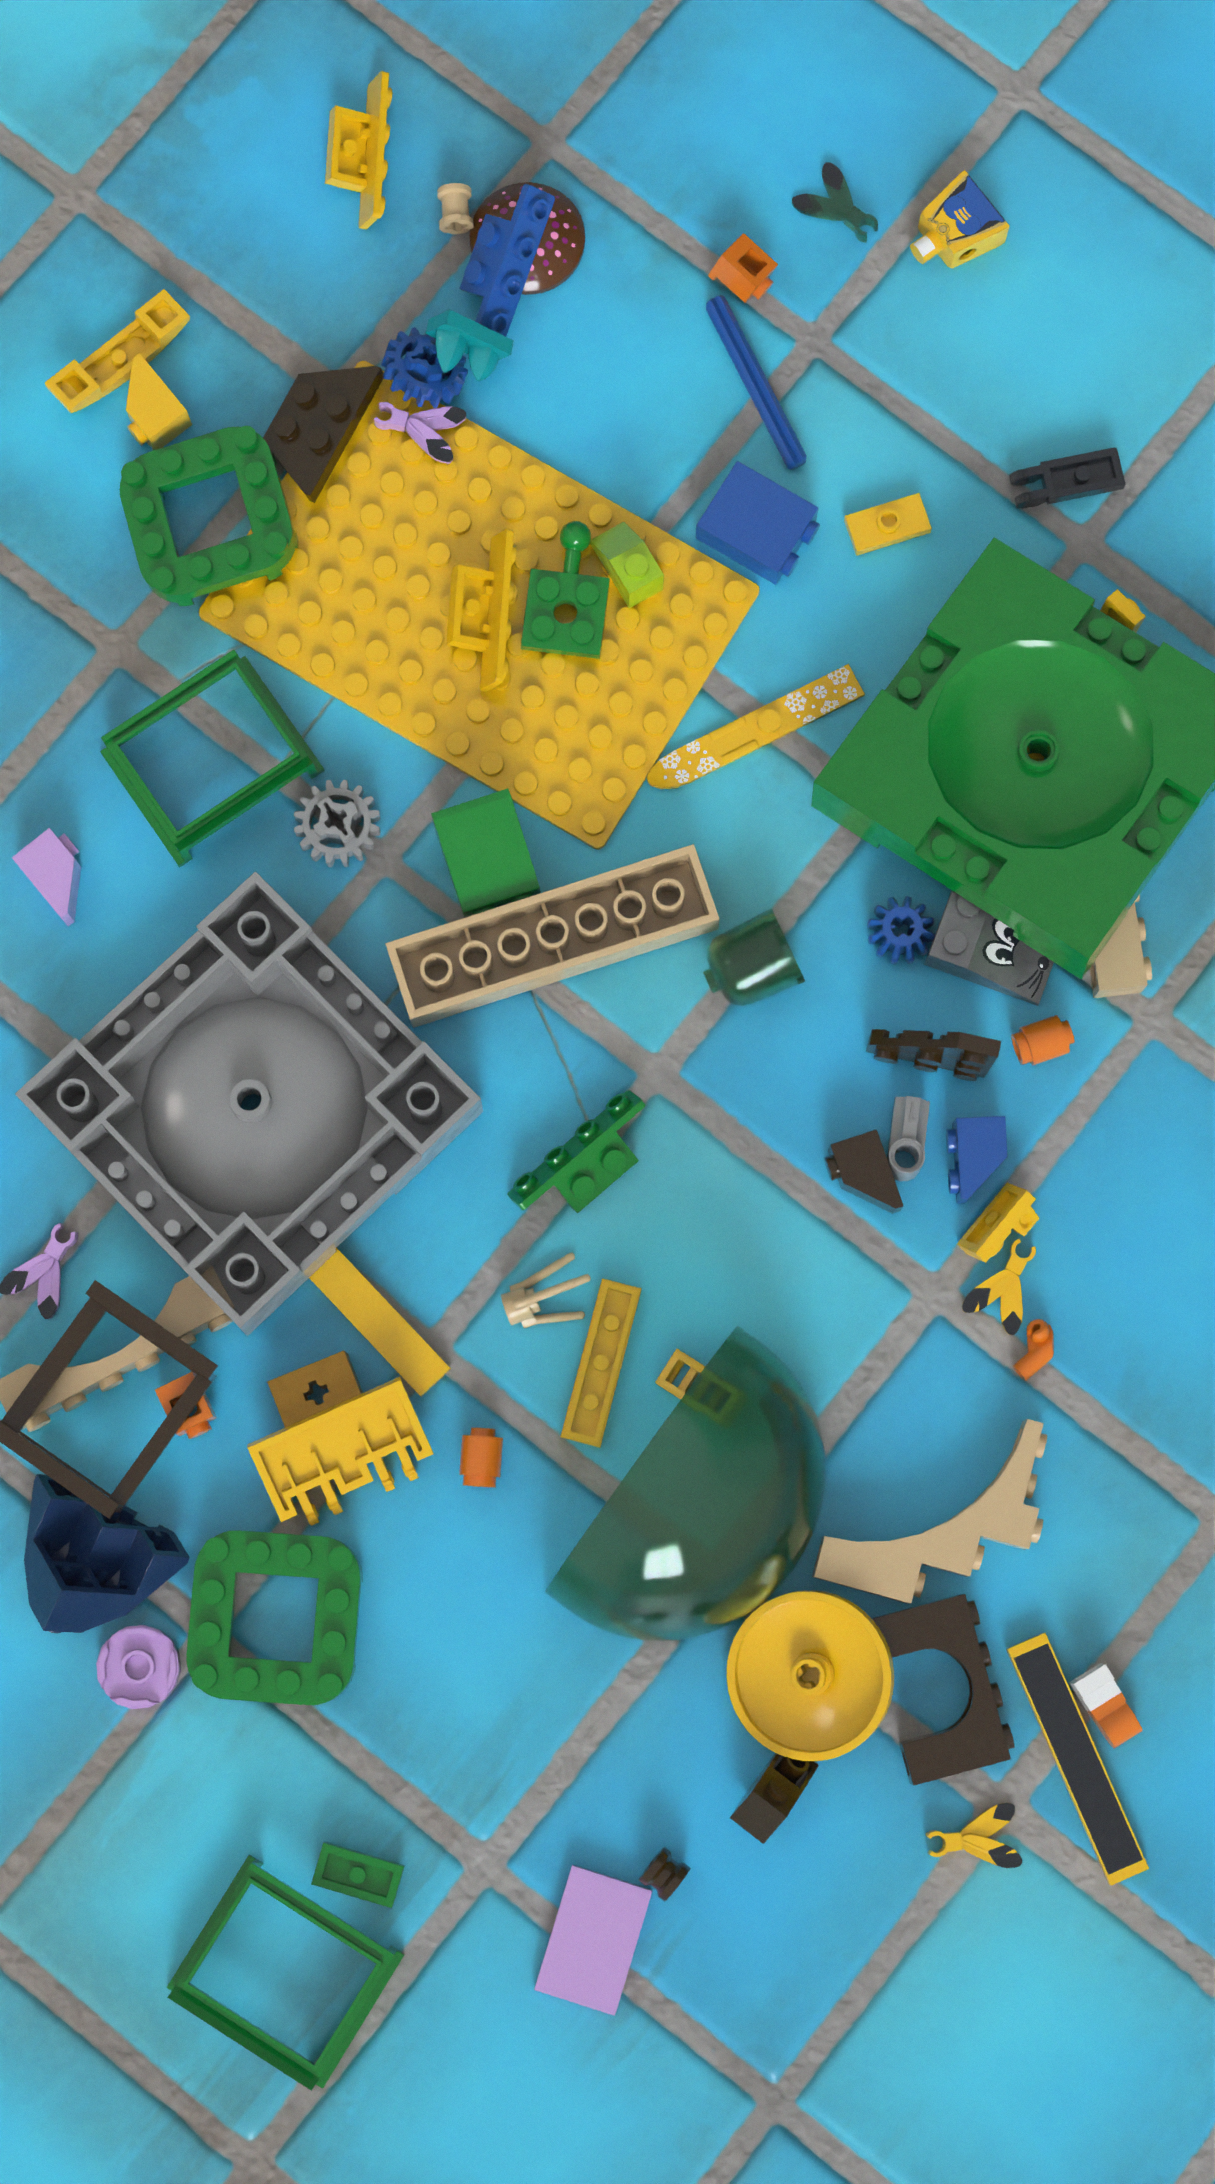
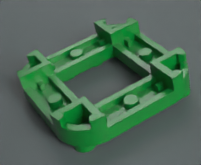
M250 426L223 428L147 452L123 466L119 489L120 498L138 565L144 580L153 593L160 598L178 603L179 606L195 605L193 601L195 597L265 575L271 581L283 574L281 570L291 560L295 548H298V536L293 527L276 467V460L267 442L254 428ZM235 470L253 534L179 557L164 503V492Z
M233 1530L223 1532L208 1539L197 1556L193 1576L186 1652L187 1668L193 1684L210 1696L228 1700L319 1705L338 1697L347 1688L350 1681H352L356 1668L355 1653L363 1572L353 1551L341 1541L323 1536ZM238 1573L319 1578L311 1662L230 1656Z

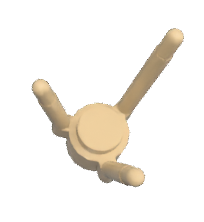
M569 1253L524 1281L509 1286L510 1292L501 1294V1300L511 1326L521 1322L525 1329L536 1324L579 1320L585 1317L583 1311L534 1315V1313L541 1311L538 1301L589 1282L591 1277L588 1274L567 1280L536 1293L533 1288L528 1289L575 1259L574 1253Z

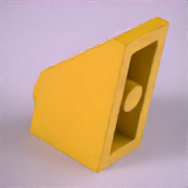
M140 353L136 354L132 360L126 412L131 421L127 428L141 446L147 442L154 451L163 448L192 426L185 407Z

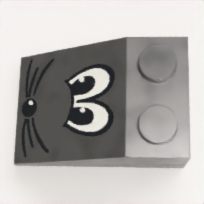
M951 890L924 965L1038 1006L1054 962L1014 937V930Z

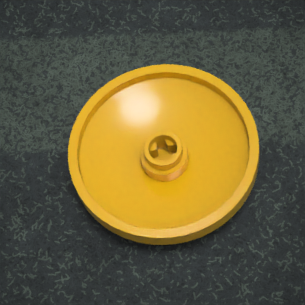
M802 1590L786 1593L769 1600L753 1611L743 1622L730 1647L727 1660V1686L731 1703L739 1720L746 1730L763 1746L791 1759L823 1761L850 1752L876 1731L891 1703L894 1688V1667L891 1652L884 1635L865 1611L839 1595L818 1590Z

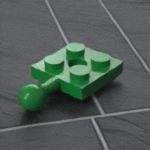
M571 521L565 524L560 532V542L566 549L563 572L531 569L521 650L600 659L610 578L579 574L581 552L589 546L591 532L583 522ZM563 604L573 606L577 611L576 618L570 623H560L554 617L557 607Z

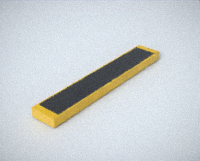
M1041 1633L1007 1648L1008 1656L1110 1886L1148 1870L1149 1867L1046 1633Z

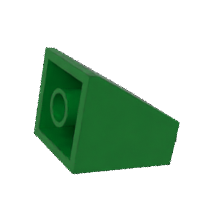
M508 788L431 813L435 832L464 918L541 893Z

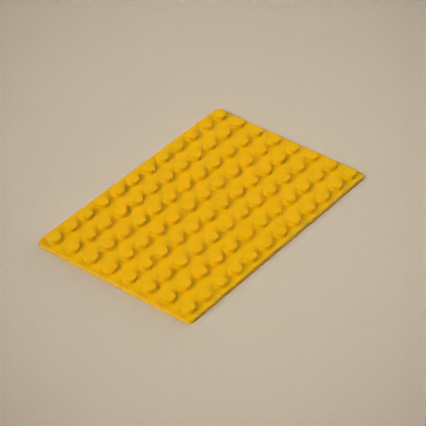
M360 361L354 368L374 365L367 361ZM383 379L316 502L309 501L288 473H286L281 481L293 527L298 536V548H295L291 560L281 570L283 574L271 581L265 575L211 592L200 607L199 616L207 624L492 790L498 792L508 788L513 802L590 847L600 850L608 842L646 780L651 767L657 762L759 595V586L467 418L456 427L435 431L450 446L453 453V461L446 464L434 460L419 447L406 430L405 432L393 429L381 430L374 425V418L376 417L382 421L391 418L389 412H380V402H388L396 409L409 412V416L421 411L435 409L430 404V401L425 400L423 406L418 407L414 397H411L408 401L402 400L404 392L402 390L392 392L390 388L393 380ZM439 403V405H438L437 408L446 407V406H444V405H442L441 403ZM571 521H580L586 524L591 532V540L625 522L645 542L664 574L662 591L628 608L591 544L581 552L579 574L610 578L600 659L521 650L531 569L563 572L566 549L560 542V532L563 526ZM506 528L514 530L513 543L517 547L516 558L511 566L510 580L514 584V593L508 608L511 633L506 642L505 657L508 659L509 667L503 682L486 692L480 690L482 652L446 645L452 568L457 564L488 570L491 538ZM250 529L247 535L253 534L252 529ZM569 604L560 605L554 612L555 619L565 624L572 622L577 616L576 609Z

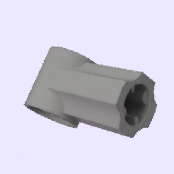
M912 1096L895 1097L887 1160L895 1180L909 1181L914 1179L923 1166L930 1101ZM900 1151L909 1152L915 1159V1166L911 1168L899 1166L895 1161V1154Z

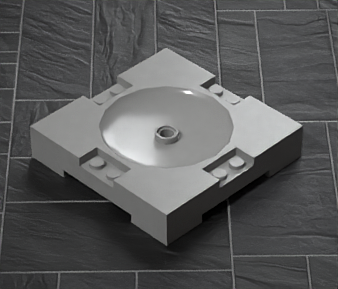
M256 871L196 926L198 931L86 1035L79 1041L76 1038L72 1040L15 1093L24 1105L247 1337L337 1252L336 1248L392 1194H398L484 1112L481 1098L312 931V928ZM256 1094L261 1096V1103L256 1109L248 1111L241 1108L242 1101L248 1095ZM211 1266L214 1267L235 1309L201 1276Z

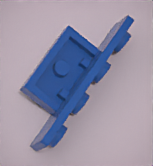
M524 184L511 221L485 214L459 288L483 298L475 322L505 337L509 331L555 201L553 195L529 184Z

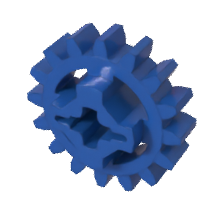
M414 327L411 329L409 337L400 331L396 340L391 339L381 362V366L386 368L383 378L393 380L390 388L392 392L398 390L404 392L402 400L408 401L411 397L416 398L418 407H422L425 400L430 401L433 408L438 407L441 399L445 403L450 404L454 395L459 396L465 383L464 381L468 374V369L463 367L466 357L462 356L452 370L443 373L437 358L436 339L427 334L420 335L419 331Z

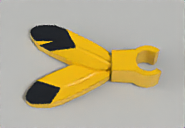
M1020 1238L1015 1240L1010 1247V1257L1004 1268L1005 1270L996 1273L967 1294L962 1303L963 1312L973 1313L982 1310L1000 1297L1001 1324L1009 1335L1016 1334L1022 1323V1290L1019 1276L1027 1262L1033 1259L1036 1253V1247L1034 1246L1030 1248V1254L1027 1258L1019 1257L1015 1249L1017 1244L1021 1242Z
M1012 1803L996 1804L973 1819L960 1832L942 1833L937 1830L927 1832L925 1836L928 1838L940 1836L943 1841L942 1848L939 1851L933 1852L929 1850L927 1854L941 1857L947 1852L965 1850L973 1856L1004 1868L1020 1866L1022 1858L1015 1849L988 1838L1010 1822L1015 1813V1806Z

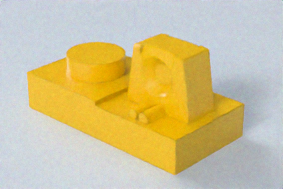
M1007 1182L958 1241L957 1245L967 1255L986 1263L990 1257H993L1002 1249L1004 1240L1012 1232L1011 1229L1025 1236L1036 1221L1039 1220V1216L1031 1207L1036 1199L1027 1190Z

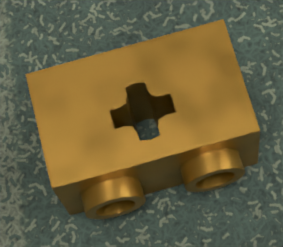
M344 1350L267 1381L285 1427L363 1393L348 1353ZM315 1384L329 1390L328 1393L323 1395L324 1402L322 1404H318L315 1400H308L307 1396L313 1393L312 1386Z

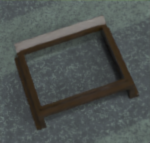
M95 1280L85 1293L90 1297L9 1411L0 1420V1442L110 1519L115 1512H121L215 1380L217 1375L214 1372L218 1365ZM106 1312L197 1374L112 1494L21 1432Z

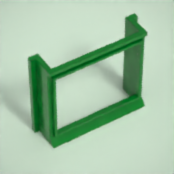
M232 650L101 737L106 745V748L100 751L179 868L193 859L188 851L189 849L303 773L307 772L310 778L313 779L325 771L246 656L239 658L235 650ZM236 670L294 754L177 831L120 749V746Z
M249 1854L166 1987L171 1990L167 1998L312 2091L315 2085L323 2089L405 1954L393 1946L387 1949L262 1869L261 1867L264 1863ZM251 1884L376 1963L316 2064L190 1983Z

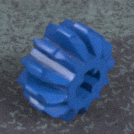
M908 896L905 897L901 907H899L895 897L888 899V909L877 905L874 909L877 918L869 919L867 923V928L876 931L868 936V943H882L876 955L881 958L887 951L891 952L890 963L894 965L897 964L900 954H903L907 964L914 962V951L921 956H925L928 948L924 942H933L935 938V933L927 930V928L933 926L934 918L929 916L921 918L920 916L924 913L926 906L921 903L915 910L911 909L912 898ZM903 924L908 926L907 934L902 933L899 937L893 934L895 927L899 928Z

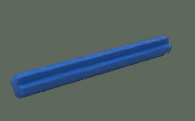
M719 295L710 299L706 303V311L786 467L789 470H793L806 463L807 456L726 298L723 295Z

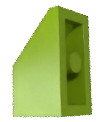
M625 522L591 540L592 548L628 608L663 590V572L645 542Z

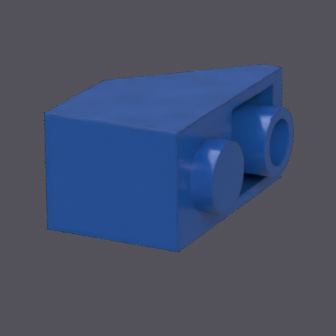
M1005 1116L956 1118L952 1123V1129H946L947 1153H954L955 1169L948 1170V1187L950 1194H956L957 1204H965L1008 1157Z

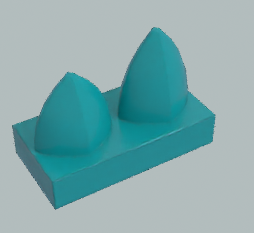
M451 309L428 319L425 333L436 339L437 358L443 373L452 370L458 364L463 354L466 353L468 354L470 368L477 381L484 380L490 376L495 370L498 361L511 355L514 340Z

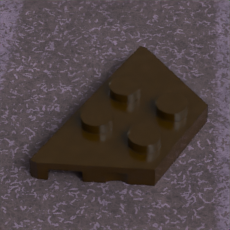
M369 366L298 374L266 431L263 439L267 442L272 454L300 487L309 501L316 502L383 381L384 372L380 367Z

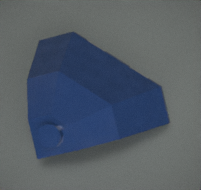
M37 1474L33 1484L24 1564L29 1606L43 1631L51 1633H82L127 1615L187 1565L190 1557L176 1534L162 1525L148 1527L135 1520L138 1512L127 1506H124L120 1513L115 1512L109 1519L49 1476Z

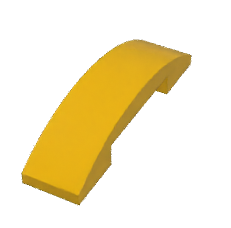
M165 289L134 312L136 319L86 359L80 363L74 359L45 382L47 389L70 413L93 404L128 381L131 374L132 360L136 354L140 353L149 363L190 320L189 314Z

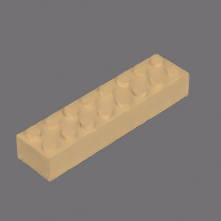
M692 844L385 944L412 1027L415 1028L718 930L720 919L696 848Z

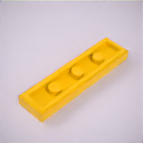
M602 1278L561 1438L598 1448L601 1447L642 1288Z

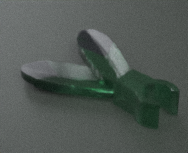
M826 162L822 168V180L829 198L813 194H801L793 197L792 206L807 216L832 221H844V224L855 233L859 241L867 243V232L862 231L860 227L869 225L873 228L874 232L878 231L877 219L853 206L851 194L842 172L834 164Z

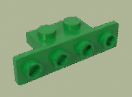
M630 1090L614 1096L606 1104V1109L595 1119L582 1123L575 1131V1136L563 1146H557L545 1156L544 1162L533 1172L520 1176L515 1181L513 1189L507 1193L508 1197L521 1210H525L554 1186L576 1213H579L639 1161L616 1131L640 1112L646 1104Z

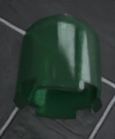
M772 908L720 934L711 941L707 948L706 957L709 969L703 971L712 993L721 991L725 999L733 1005H751L806 982Z

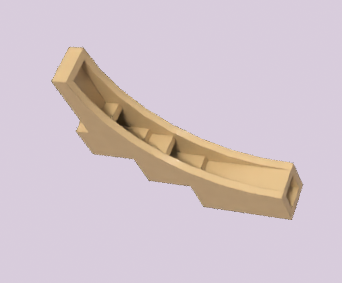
M1030 1419L1022 1421L1013 1449L996 1478L972 1504L948 1521L920 1534L891 1541L856 1542L823 1536L812 1577L911 1604L913 1596L920 1598L924 1587L926 1573L920 1572L921 1564L968 1577L971 1576L972 1569L979 1570L982 1563L985 1546L978 1545L980 1538L1023 1550L1029 1549L1031 1542L1038 1543L1043 1519L1037 1518L1040 1508L1023 1503L1025 1497L1032 1498L1035 1490L1037 1475L1031 1472L1035 1457L1042 1458L1045 1450L1047 1434L1041 1433L1044 1423Z

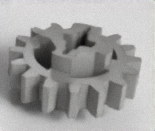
M326 780V790L322 792L316 786L311 787L314 797L311 800L305 797L300 799L305 811L294 812L295 820L302 823V825L294 828L296 837H305L299 843L302 850L306 851L313 848L311 853L312 860L317 862L322 856H325L326 864L331 868L335 863V859H341L344 867H349V857L353 855L360 862L364 860L361 850L364 847L369 850H374L375 848L370 836H380L381 834L380 827L372 824L381 819L379 811L370 810L375 805L373 797L369 796L362 799L363 787L358 785L353 791H350L347 780L341 782L340 788H334L331 780ZM332 800H346L349 802L340 804L334 803ZM318 809L320 811L319 822L314 824V828L311 830L312 818ZM328 812L340 822L343 821L346 835L343 834L341 829L338 830L336 826H332ZM364 817L362 832L356 838L354 834L356 825L362 822L361 819ZM329 843L341 844L343 845V847L332 848L327 847L326 845Z

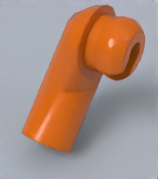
M1035 1319L1028 1324L1026 1329L1028 1353L1012 1366L1024 1381H1027L1047 1364L1054 1355L1053 1330L1049 1324L1041 1319Z

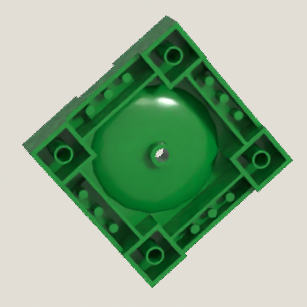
M994 537L929 624L925 637L885 690L882 689L814 780L811 806L877 849L880 845L886 847L1014 930V937L1082 980L1126 917L1132 904L1207 797L1215 790V673L1165 642L1158 647L1093 607L1094 598ZM1039 753L1045 757V760H1033L1028 754Z

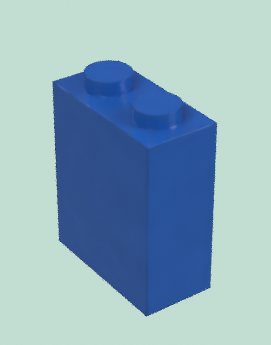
M737 461L697 523L696 539L776 585L782 575L789 577L800 558L796 553L804 542L809 545L820 527V524L816 522L818 507Z

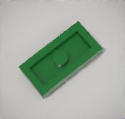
M323 1842L311 1884L392 1908L405 1865Z

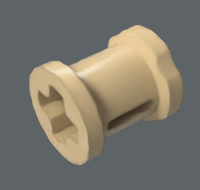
M449 183L439 187L437 197L442 202V219L439 220V229L449 234L469 232V230L474 228L473 218L469 216L468 200L472 197L471 188L462 183Z

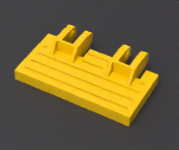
M400 1377L247 1444L248 1451L280 1521L283 1522L297 1515V1509L292 1501V1497L297 1496L311 1526L320 1521L318 1518L319 1513L315 1505L312 1504L307 1490L320 1485L330 1511L337 1515L343 1512V1508L330 1480H335L341 1495L374 1481L367 1465L373 1462L386 1492L395 1489V1481L390 1470L385 1465L383 1456L396 1451L402 1463L401 1467L405 1476L410 1481L419 1478L406 1446H411L417 1461L434 1454Z

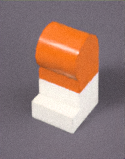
M1099 1663L1068 1682V1684L1102 1735L1115 1749L1142 1732L1143 1729L1135 1714L1126 1703V1698L1114 1681L1115 1678L1107 1665Z

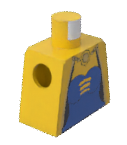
M964 170L922 211L918 229L923 236L910 244V249L914 257L921 264L926 263L938 254L949 268H955L1004 244L1010 226Z

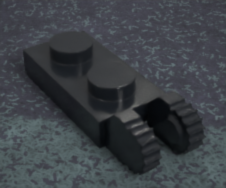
M1115 447L1040 462L1039 466L1017 470L1009 475L1011 485L1013 486L1031 484L1040 479L1042 481L1043 489L1025 492L1014 498L1016 507L1019 509L1039 506L1045 502L1052 504L1122 490L1126 485L1118 451Z

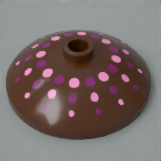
M523 182L505 186L484 200L473 217L474 228L470 230L469 239L472 254L485 214L511 221L524 184L532 185L553 195L555 201L522 294L529 295L554 289L574 273L584 253L585 229L579 211L563 193L544 184Z

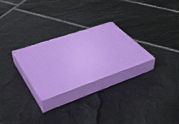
M572 1864L534 1990L615 2016L652 1890Z

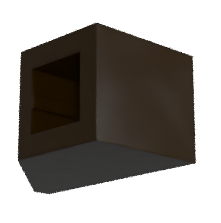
M775 1753L747 1790L730 1816V1819L764 1844L786 1819L819 1765L814 1761L795 1760Z

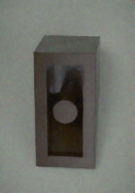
M877 1129L829 1146V1156L824 1157V1162L831 1181L838 1179L841 1189L892 1214L901 1211L904 1206Z

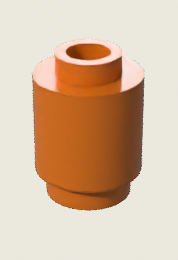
M1057 1015L1019 1028V1032L1011 1035L1013 1048L1021 1065L1031 1063L1033 1066L1070 1053L1069 1045L1075 1042L1070 1024L1067 1020L1061 1022Z
M472 1427L470 1435H462L459 1475H463L464 1486L496 1488V1477H501L503 1438L495 1437L496 1429Z

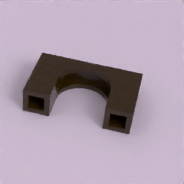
M959 1594L872 1618L884 1635L892 1658L924 1649L940 1650L953 1657L960 1664L968 1680V1702L963 1714L953 1725L935 1733L899 1742L910 1784L914 1786L1011 1760L1008 1749L1015 1748L1014 1740L1008 1723L1001 1725L997 1708L1003 1707V1701L997 1682H989L986 1667L991 1666L992 1662L986 1642H978L974 1626L980 1625V1618L974 1600L967 1602L966 1595Z

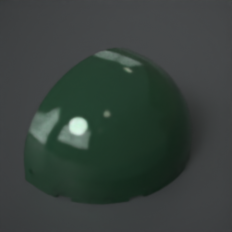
M737 1326L631 1467L557 1572L545 1593L590 1625L611 1634L643 1641H676L709 1634L736 1622L764 1603L789 1577L805 1553L821 1513L825 1492L826 1458L821 1427L805 1389L787 1365L768 1347Z

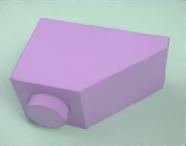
M48 828L14 855L12 859L69 927L75 922L81 866L73 856L79 851L64 833L57 837Z

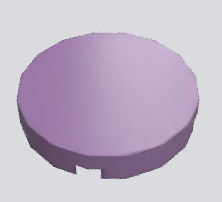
M146 1625L125 1627L113 1634L101 1647L96 1663L97 1679L102 1689L117 1705L130 1709L149 1708L165 1700L176 1687L181 1672L180 1654L172 1639L160 1629Z

